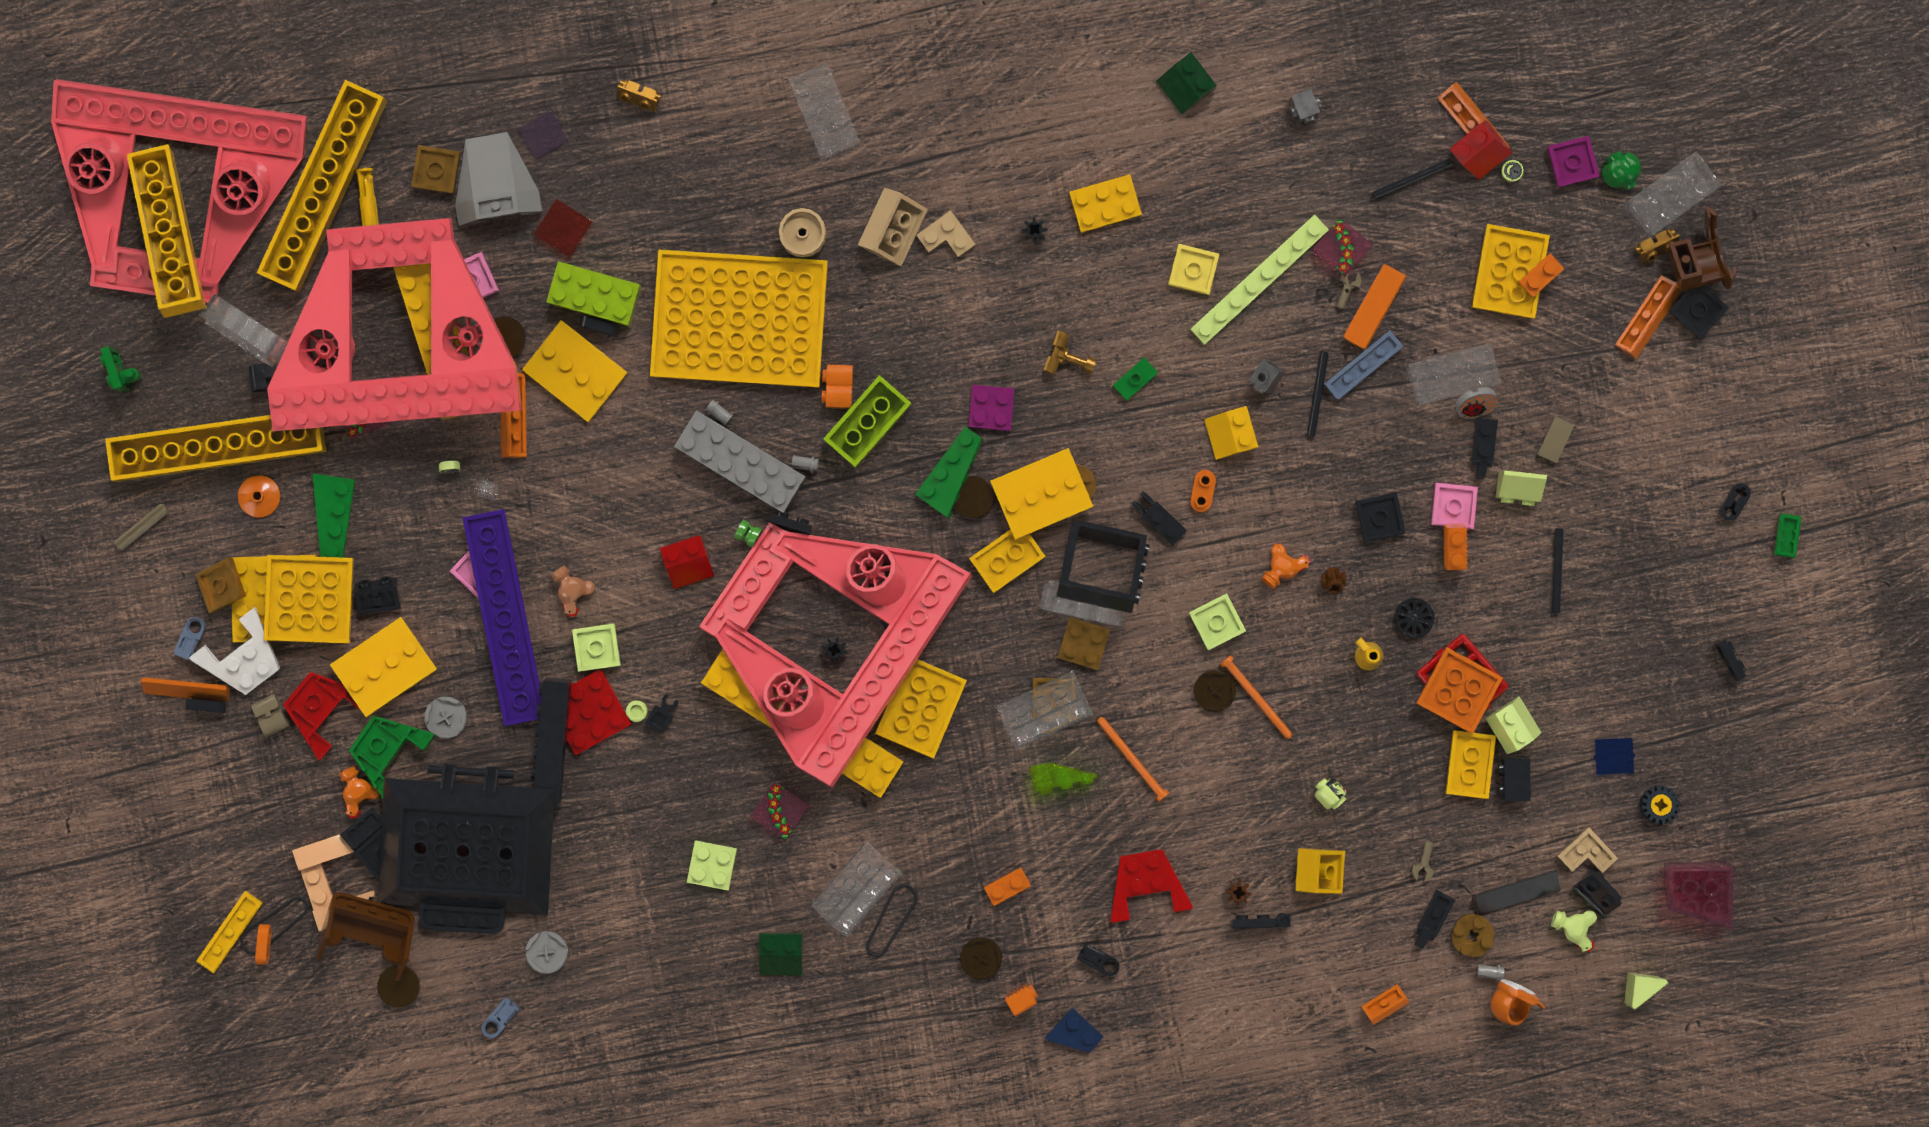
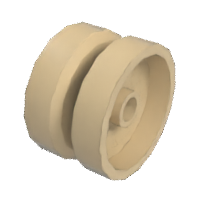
M804 208L792 210L785 215L780 223V240L787 252L793 256L800 258L812 257L823 248L827 236L823 220L814 211ZM801 229L803 232L804 230L807 231L805 236H800L799 231Z

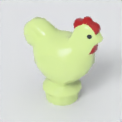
M1588 910L1583 914H1573L1569 917H1566L1564 911L1555 912L1551 921V927L1556 928V930L1563 928L1566 938L1570 942L1577 944V947L1581 948L1582 952H1590L1594 949V941L1589 940L1587 937L1588 928L1597 920L1594 911Z

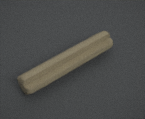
M159 504L115 540L116 547L119 550H124L168 514V508L164 504Z

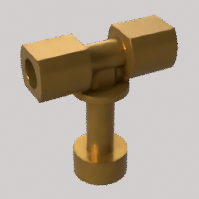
M1057 331L1052 344L1054 346L1051 356L1047 358L1043 372L1055 376L1059 363L1064 364V361L1083 367V372L1091 375L1097 359L1089 356L1088 360L1068 353L1069 349L1065 346L1069 334Z

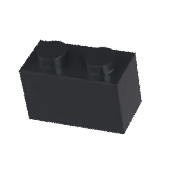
M1501 758V763H1498V775L1502 776V784L1498 785L1499 797H1502V801H1531L1530 758Z

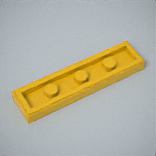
M245 891L196 962L212 973H215L263 905V902L248 891Z

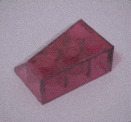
M1664 863V889L1669 910L1733 930V866L1730 863Z

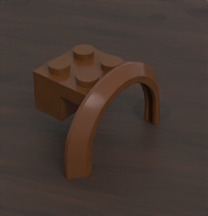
M1708 206L1705 207L1704 214L1708 242L1692 245L1689 238L1669 243L1668 257L1680 292L1720 281L1726 289H1731L1736 278V266L1730 271V268L1726 267L1721 254L1717 236V213Z

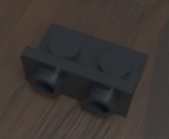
M386 576L379 580H362L356 583L354 597L358 614L401 609L397 577L391 578Z
M1595 867L1589 869L1579 881L1583 889L1606 914H1609L1622 904V897L1618 894L1617 890L1609 884Z

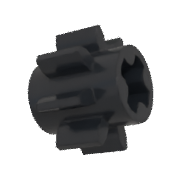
M1033 217L1031 223L1028 221L1024 222L1027 229H1022L1021 233H1027L1025 241L1032 239L1033 243L1036 244L1039 238L1043 241L1045 240L1042 232H1047L1048 229L1042 228L1044 220L1036 222L1035 217ZM1031 226L1033 228H1035L1036 226L1039 227L1038 235L1036 233H1034L1033 235L1030 234Z
M839 637L835 639V642L827 639L829 645L827 647L822 646L823 649L827 650L823 657L830 656L831 663L834 662L835 658L842 662V653L848 654L847 651H843L846 642L839 644ZM834 644H837L838 649H841V652L836 653L835 656H832V652L829 651V648L834 647Z

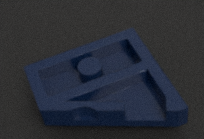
M1072 1007L1045 1036V1039L1090 1053L1104 1036Z

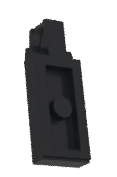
M1476 418L1471 456L1472 465L1477 466L1476 477H1486L1487 467H1492L1498 420Z
M1438 890L1434 891L1417 925L1415 933L1419 935L1414 945L1424 949L1428 940L1433 941L1437 937L1456 899Z
M1279 913L1275 918L1271 919L1270 915H1257V919H1248V915H1235L1236 919L1230 920L1232 929L1291 927L1290 914Z

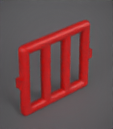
M1460 634L1446 646L1454 651L1463 644L1470 652L1466 658L1473 662L1476 660L1484 668L1501 676L1465 634ZM1440 648L1435 652L1436 656L1417 671V676L1424 685H1426L1429 679L1427 674L1435 668L1444 649ZM1504 679L1499 684L1487 709L1491 707L1490 704L1508 689V684Z

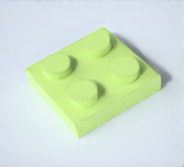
M1227 593L1189 612L1207 650L1246 632Z
M615 623L572 629L578 672L621 666Z
M695 840L687 883L729 891L737 848Z

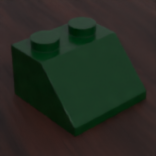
M1192 52L1174 64L1156 81L1181 115L1217 87Z
M760 932V975H802L803 932Z

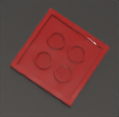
M602 669L572 684L567 741L575 755L632 725Z

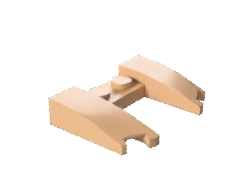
M340 834L292 850L298 870L301 871L319 931L322 930L328 907L333 897L322 863L354 852ZM373 890L357 897L369 900V897H375V891Z

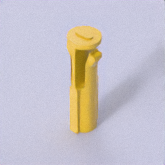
M373 168L357 169L355 171L358 176L362 226L378 225L376 197L374 196Z

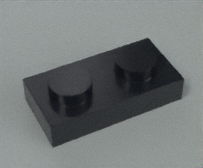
M777 511L776 515L771 513L769 522L802 533L811 534L813 526L808 525V520L797 517L796 521L788 519L789 514Z
M1726 639L1714 643L1733 679L1740 681L1747 677L1744 673L1746 671L1744 664L1741 660H1737L1734 655L1736 650L1730 641L1727 642Z

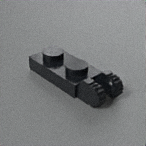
M1142 491L1141 497L1152 507L1146 512L1136 501H1133L1131 505L1142 515V518L1173 546L1187 530L1157 501L1155 502L1147 493Z

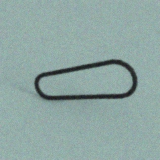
M900 884L892 890L866 944V949L871 956L880 957L884 955L914 909L918 895L911 885ZM901 887L910 888L915 897L912 906L884 950L879 954L871 952L870 942L894 893Z
M295 896L246 929L240 938L242 949L248 954L256 955V951L252 952L245 948L244 936L294 900H302L305 903V911L271 940L272 944L308 912L309 905L304 897Z

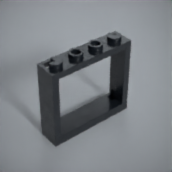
M1072 519L1056 597L1132 613L1134 604H1139L1141 593H1137V589L1142 588L1144 577L1140 576V572L1144 573L1147 562L1143 560V556L1147 557L1150 544H1146L1147 535ZM1077 537L1137 550L1129 594L1069 581Z

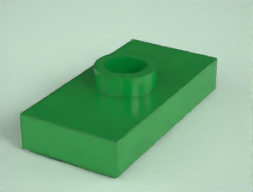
M1143 357L1113 384V387L1128 401L1158 372Z
M1779 513L1773 555L1796 558L1802 516Z

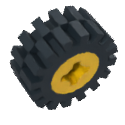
M1666 786L1651 787L1641 796V802L1639 803V806H1641L1640 812L1643 813V817L1649 820L1650 823H1669L1678 816L1677 812H1680L1678 795L1674 793V790Z

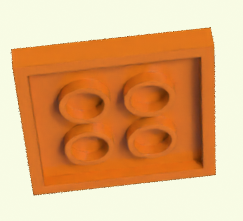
M1446 647L1416 704L1473 734L1503 677Z

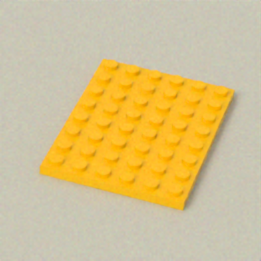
M658 250L650 377L820 388L828 260Z

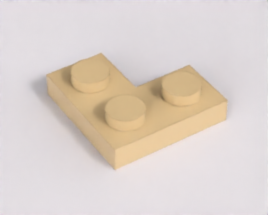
M951 210L916 235L928 253L947 241L959 258L975 246V243Z
M1589 827L1557 855L1571 872L1588 858L1603 873L1618 859Z

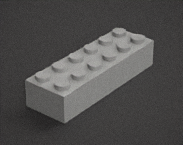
M697 410L674 446L782 513L787 511L806 479L804 475Z

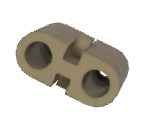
M275 693L251 705L266 738L290 727L287 716L283 712V707Z

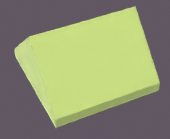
M1628 973L1624 1003L1635 1010L1668 984V982L1659 976Z

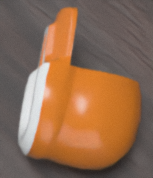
M1506 979L1498 982L1497 989L1490 1002V1008L1495 1018L1509 1025L1521 1024L1527 1018L1532 1005L1545 1009V1006L1539 1001V998L1536 997L1533 991Z

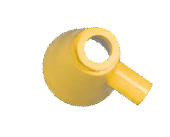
M1362 637L1355 642L1358 646L1355 652V660L1358 666L1368 671L1377 669L1383 661V651L1380 646L1373 642H1365ZM1371 652H1375L1377 654L1376 660H1371L1369 658V654Z

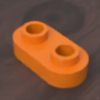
M1209 470L1198 472L1194 478L1190 505L1197 512L1207 511L1212 504L1216 478ZM1202 477H1208L1209 483L1203 484L1201 482ZM1198 498H1204L1205 504L1199 505L1197 503Z

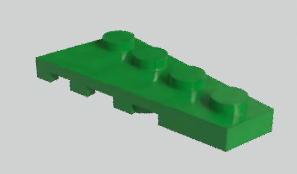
M965 426L915 495L950 519L952 508L958 501L959 492L963 483L967 480L968 471L976 459L983 439Z
M313 473L320 557L344 558L356 482L354 479Z

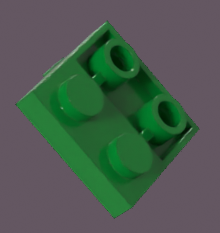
M109 346L100 349L102 355H99L102 366L107 368L109 375H106L109 386L123 393L130 391L129 384L142 379L140 371L135 368L125 370L117 349Z

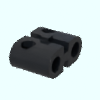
M279 362L249 366L251 392H267Z

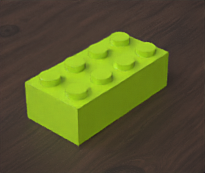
M558 261L546 302L552 306L631 327L642 287L637 283Z
M879 375L823 440L852 466L857 468L910 408L912 403Z

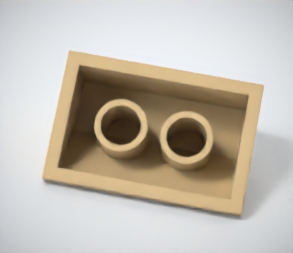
M884 188L858 246L898 266H902L928 209L900 192Z

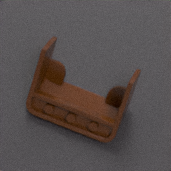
M336 893L330 901L321 930L316 960L321 959L326 945L331 947L339 945L343 936L383 947V958L390 963L397 964L395 981H399L409 959L415 921L414 915L405 909L346 893Z

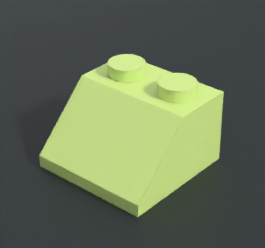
M1506 470L1499 472L1496 498H1500L1502 503L1514 504V500L1522 501V505L1535 506V503L1542 500L1547 475Z
M1520 696L1485 718L1507 754L1520 750L1542 733Z

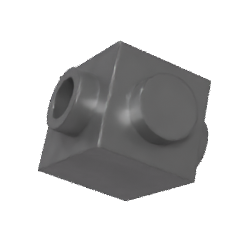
M1312 89L1290 97L1292 104L1289 107L1294 119L1297 118L1298 123L1304 121L1307 124L1317 119L1316 116L1319 115V109L1322 106L1318 96L1314 97Z
M1263 359L1249 381L1254 384L1252 387L1262 394L1263 392L1271 393L1285 374V371L1272 361Z

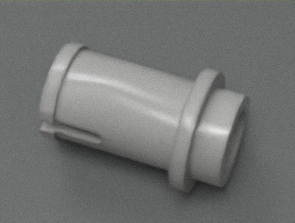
M712 400L705 409L708 412L707 415L711 414L722 422L723 425H726L733 414L720 406L718 401Z
M793 455L791 468L808 470L810 473H813V471L817 472L819 459H815V456L807 458Z
M1478 964L1477 978L1496 979V982H1499V980L1504 978V967H1500V965L1495 967Z

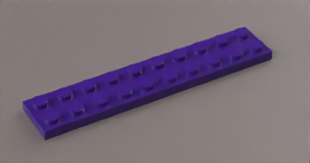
M505 509L462 517L504 726L540 719V716H537L538 704H541L542 695H539L540 681Z

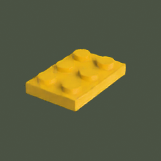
M1130 174L1069 192L1081 233L1142 216Z
M1010 529L969 559L991 591L995 593L1046 556L1030 534L1015 540Z
M1453 730L1445 794L1489 799L1496 735L1471 734L1469 732Z

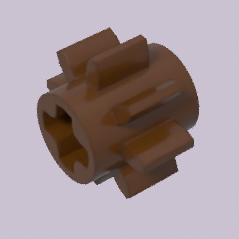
M1331 567L1324 574H1321L1322 589H1328L1329 593H1339L1347 586L1345 571L1340 573L1339 568Z
M1238 879L1237 884H1233L1230 881L1229 883L1232 887L1230 890H1225V892L1230 893V897L1227 900L1231 901L1234 899L1236 906L1239 905V901L1247 903L1246 896L1252 895V893L1246 890L1249 884L1242 886L1241 879ZM1240 887V890L1244 891V893L1239 895V898H1236L1233 890H1237Z

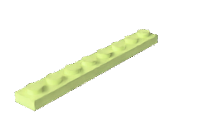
M1316 215L1312 216L1190 330L1205 345L1326 234L1329 229Z

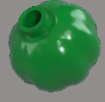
M1621 150L1605 158L1608 163L1604 164L1602 168V176L1610 187L1625 188L1627 191L1637 185L1636 180L1642 170L1637 156L1630 152L1622 154Z

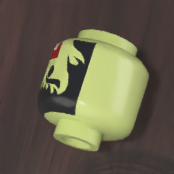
M1324 778L1315 786L1318 789L1315 792V798L1326 809L1332 808L1335 810L1346 800L1344 797L1346 790L1335 778H1331L1328 781Z

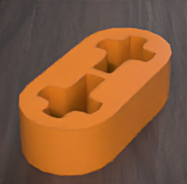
M260 924L258 927L255 955L257 965H268L272 935L271 925Z

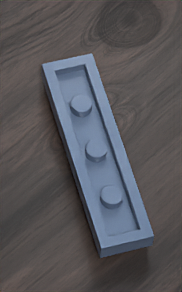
M1389 330L1324 384L1336 400H1339L1399 351L1403 345Z

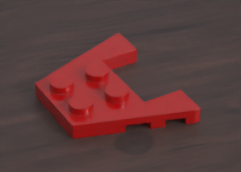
M310 672L283 706L297 728H299L317 759L321 761L333 745L316 733V730L343 698L347 699L359 710L360 708L343 683Z
M1163 849L1120 856L1110 918L1111 923L1130 920L1127 897L1170 890L1174 912L1193 909Z

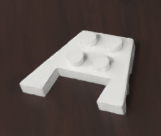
M256 607L239 619L252 637L224 659L219 661L206 645L189 657L191 661L245 695L280 668L271 644L268 640H264V626L260 621Z

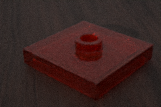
M556 199L534 235L566 256L571 257L593 222Z

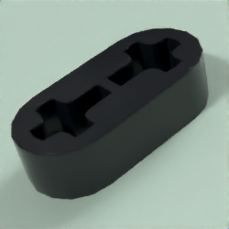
M581 315L578 324L580 327L617 337L620 328L614 324Z
M1744 483L1732 486L1720 506L1719 514L1721 518L1731 521L1740 515L1751 495L1749 486ZM1743 488L1745 496L1739 497L1736 501L1735 498L1738 493L1735 490ZM1734 503L1735 505L1732 509L1735 512L1734 515L1727 516L1725 507H1731Z
M186 699L185 709L225 713L226 702Z

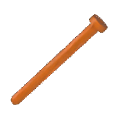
M1231 655L1226 657L1219 665L1229 670L1286 739L1291 738L1292 732L1232 662L1234 658Z
M1100 717L1097 723L1157 795L1155 799L1158 802L1169 794V791L1167 789L1163 790L1106 719Z

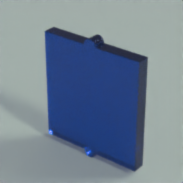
M1632 738L1595 739V755L1593 758L1596 759L1597 775L1634 773L1633 758L1635 754L1633 753Z

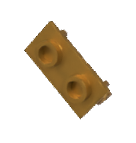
M628 79L625 81L621 80L617 86L616 98L625 103L638 105L644 110L656 112L657 102L661 98V94L657 90L644 86L642 92H639L640 84Z
M1666 229L1654 235L1656 243L1653 242L1651 237L1637 243V246L1634 248L1636 253L1641 256V264L1647 261L1652 262L1659 255L1665 252L1668 253L1669 243L1679 241V234L1676 235L1674 229Z

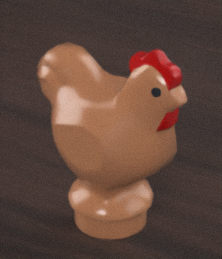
M563 565L553 572L551 576L554 582L560 583L557 594L563 603L564 614L572 617L576 616L579 611L576 608V600L580 596L594 593L595 585L588 580L583 581L578 577H570V570Z

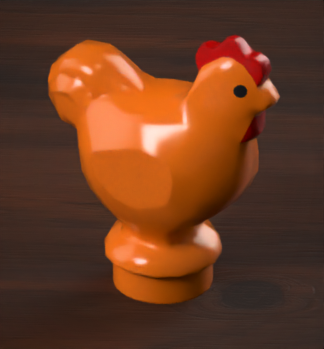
M1281 543L1275 544L1271 549V571L1264 572L1261 579L1267 586L1275 589L1276 586L1280 585L1279 579H1292L1299 571H1303L1305 568L1308 569V565L1311 563L1309 556L1302 554L1300 558L1294 559L1287 555L1286 549Z
M351 766L339 773L340 780L347 782L342 794L346 803L345 808L347 811L345 814H348L349 818H357L361 814L359 810L360 802L365 799L376 800L380 797V793L373 785L357 778L359 771L356 770L355 766Z

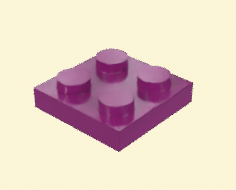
M1589 136L1547 147L1557 188L1600 177Z
M972 385L969 427L1011 431L1015 388Z

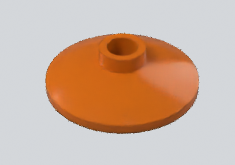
M262 475L252 476L241 484L238 491V502L246 514L257 518L266 517L277 509L280 503V490L277 484L269 477ZM256 492H259L261 494V498L259 500H256L254 498V494Z

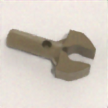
M1351 269L1341 275L1339 281L1343 283L1344 287L1338 300L1337 308L1344 309L1351 290L1355 287L1360 288L1362 280L1359 272L1356 274L1355 281L1349 284L1348 280Z
M1430 841L1425 842L1420 863L1412 865L1411 872L1415 880L1418 879V872L1423 867L1426 872L1423 882L1428 881L1433 876L1434 870L1429 866L1433 843Z

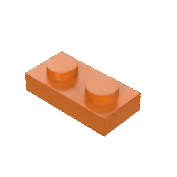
M1550 253L1519 280L1518 283L1532 298L1561 273L1564 268Z
M1020 867L984 886V889L993 906L1029 888L1031 885Z
M1397 984L1361 1007L1371 1023L1375 1025L1407 1005L1409 1001Z

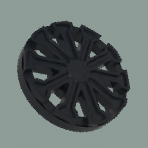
M1406 599L1396 608L1394 614L1395 625L1407 637L1417 638L1424 636L1433 627L1434 611L1430 604L1422 599ZM1409 602H1413V610L1408 605ZM1417 603H1422L1421 607L1417 610ZM1402 606H1404L1408 612L1402 611ZM1425 607H1427L1429 611L1422 613ZM1398 615L1405 616V618L1399 620ZM1430 616L1431 620H1425L1423 617ZM1407 622L1406 626L1401 628V623ZM1421 623L1428 625V628L1424 629ZM1410 626H1412L1411 634L1407 633V630L1410 628ZM1416 626L1420 629V634L1416 633Z

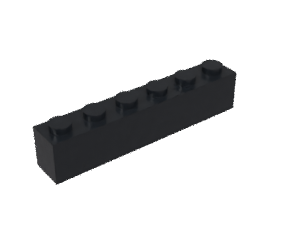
M546 677L543 683L540 682L539 695H542L541 704H538L537 716H540V723L536 725L535 737H538V746L535 745L533 751V758H536V766L532 768L531 779L535 780L534 787L531 788L555 789L554 809H558L561 806L572 680Z

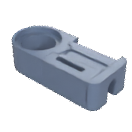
M193 617L186 622L175 647V655L190 660L189 657L194 653L198 640H202L206 631V623L203 619ZM193 621L201 623L200 632L193 633L191 631L190 625Z
M508 997L503 999L482 1024V1033L488 1038L498 1036L506 1027L505 1024L516 1014V1011H520V1007ZM494 1022L497 1024L498 1030L495 1034H490L486 1031L487 1023Z

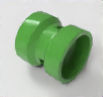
M743 519L734 538L739 541L743 540L748 546L753 547L762 529L757 526H751L748 521Z

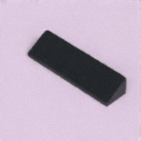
M1552 870L1473 894L1478 913L1481 915L1554 893L1561 889L1557 871Z

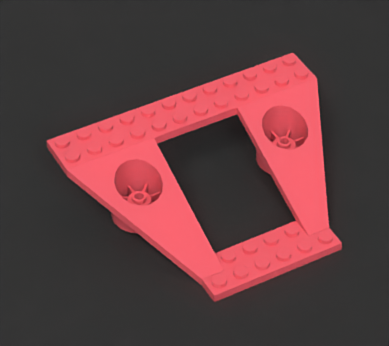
M59 79L54 80L51 123L91 262L90 286L156 295L147 251L118 246L130 178L127 154L134 152L136 136L142 135L218 146L200 258H196L205 303H218L220 280L304 158L308 116ZM92 148L91 156L88 157L83 149ZM96 150H99L105 156L103 158L96 156ZM80 156L84 159L83 163L79 162ZM105 158L109 161L110 167L105 166L103 162ZM104 170L111 171L109 180L102 174ZM230 170H239V177L235 178ZM244 171L250 174L252 178L249 180L244 178ZM98 176L103 183L95 184L94 177ZM227 176L232 181L231 185L225 182ZM254 179L258 185V189L252 188L250 181ZM251 192L258 193L256 202L249 196ZM241 198H245L250 205H241Z
M451 218L326 230L329 252L267 388L273 431L522 410L517 366L454 240ZM431 263V374L352 381V359L355 354V343L352 337V270ZM462 316L466 319V326L464 327L457 322ZM470 318L474 319L478 323L474 326H471ZM454 326L460 330L456 336H453ZM319 329H322L323 339H319L314 335ZM328 331L334 335L333 338H328ZM455 338H459L461 342L459 348L455 344ZM312 339L316 342L315 348H311ZM476 344L480 347L477 354L474 352V345ZM464 346L469 347L470 355L461 351ZM311 351H316V354L318 355L316 360L313 357ZM332 357H334V358L336 359V361H335V363H334L333 366H332V363H331V358H332ZM326 359L327 367L319 364V361Z
M769 522L699 627L718 639L795 765L800 770L833 788L972 575L937 554L787 532ZM884 561L891 564V565H887V566L882 567V564L884 563ZM792 563L803 568L889 625L844 694L838 692L747 632ZM890 571L888 578L885 577V572ZM865 578L863 584L859 586V579ZM869 584H874L873 588H867ZM802 684L808 686L807 689L800 690ZM808 695L805 702L802 701L803 696ZM783 702L779 710H777V703ZM787 707H789V708L792 709V712H784V711L786 710Z

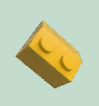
M1247 406L1204 419L1216 460L1258 448Z
M1298 848L1296 891L1342 894L1345 851Z

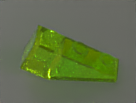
M1053 762L1029 767L1035 792L1040 791V795L1052 793V788L1059 786L1061 790L1073 788V783L1081 782L1082 785L1094 783V778H1098L1095 773Z

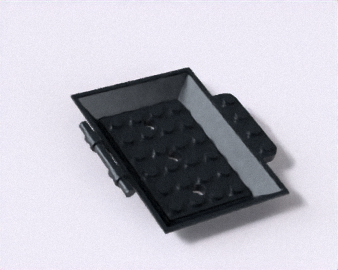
M443 764V766L428 765L429 774H442L441 782L384 778L379 903L419 907L420 925L427 930L497 934L505 926L506 913L548 915L555 789L497 785L499 778L514 779V770H500L499 767H486V769L457 767L455 764ZM456 775L484 777V784L455 783ZM418 842L424 843L426 845V852L418 853L415 850V844ZM459 846H467L469 854L461 856L458 853ZM501 849H510L512 857L509 859L503 858L500 853Z

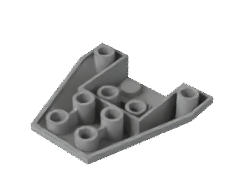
M508 132L465 139L455 204L459 227L480 223V220L519 213L521 215L543 212L539 190Z

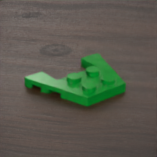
M372 716L349 749V752L363 772L369 777L372 785L378 790L383 799L384 778H386L383 774L406 741L410 740L416 746L426 751L437 735Z

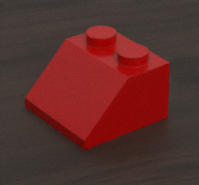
M1487 120L1480 123L1450 148L1459 162L1478 179H1481L1513 153Z
M701 535L660 548L674 589L715 576Z

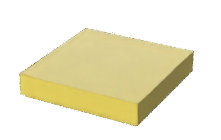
M1178 244L1168 285L1209 296L1220 254Z

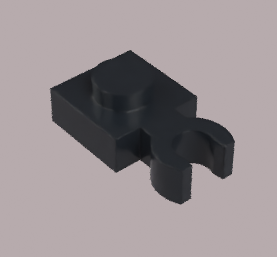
M668 694L662 698V707L655 705L645 721V724L662 734L674 717V715L669 713L670 710L676 708L679 702L675 700L673 705H668L666 702L669 697Z

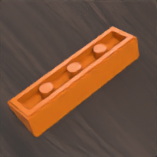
M1457 82L1437 97L1466 134L1483 121H1488Z
M1384 264L1343 338L1349 343L1366 350L1407 276Z
M1662 275L1660 276L1616 342V347L1631 357L1638 358L1681 293L1678 283Z
M518 373L522 410L500 412L501 458L527 457L525 373Z
M141 678L145 694L222 702L229 701L230 687L228 685Z

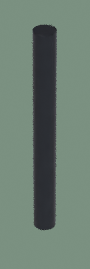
M1447 159L1373 191V197L1376 200L1453 166L1452 161Z
M1320 352L1307 431V436L1312 437L1316 435L1329 355L1326 352Z
M1555 528L1552 613H1560L1564 532L1562 528Z

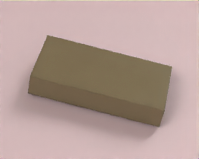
M1555 416L1537 455L1557 464L1575 425Z

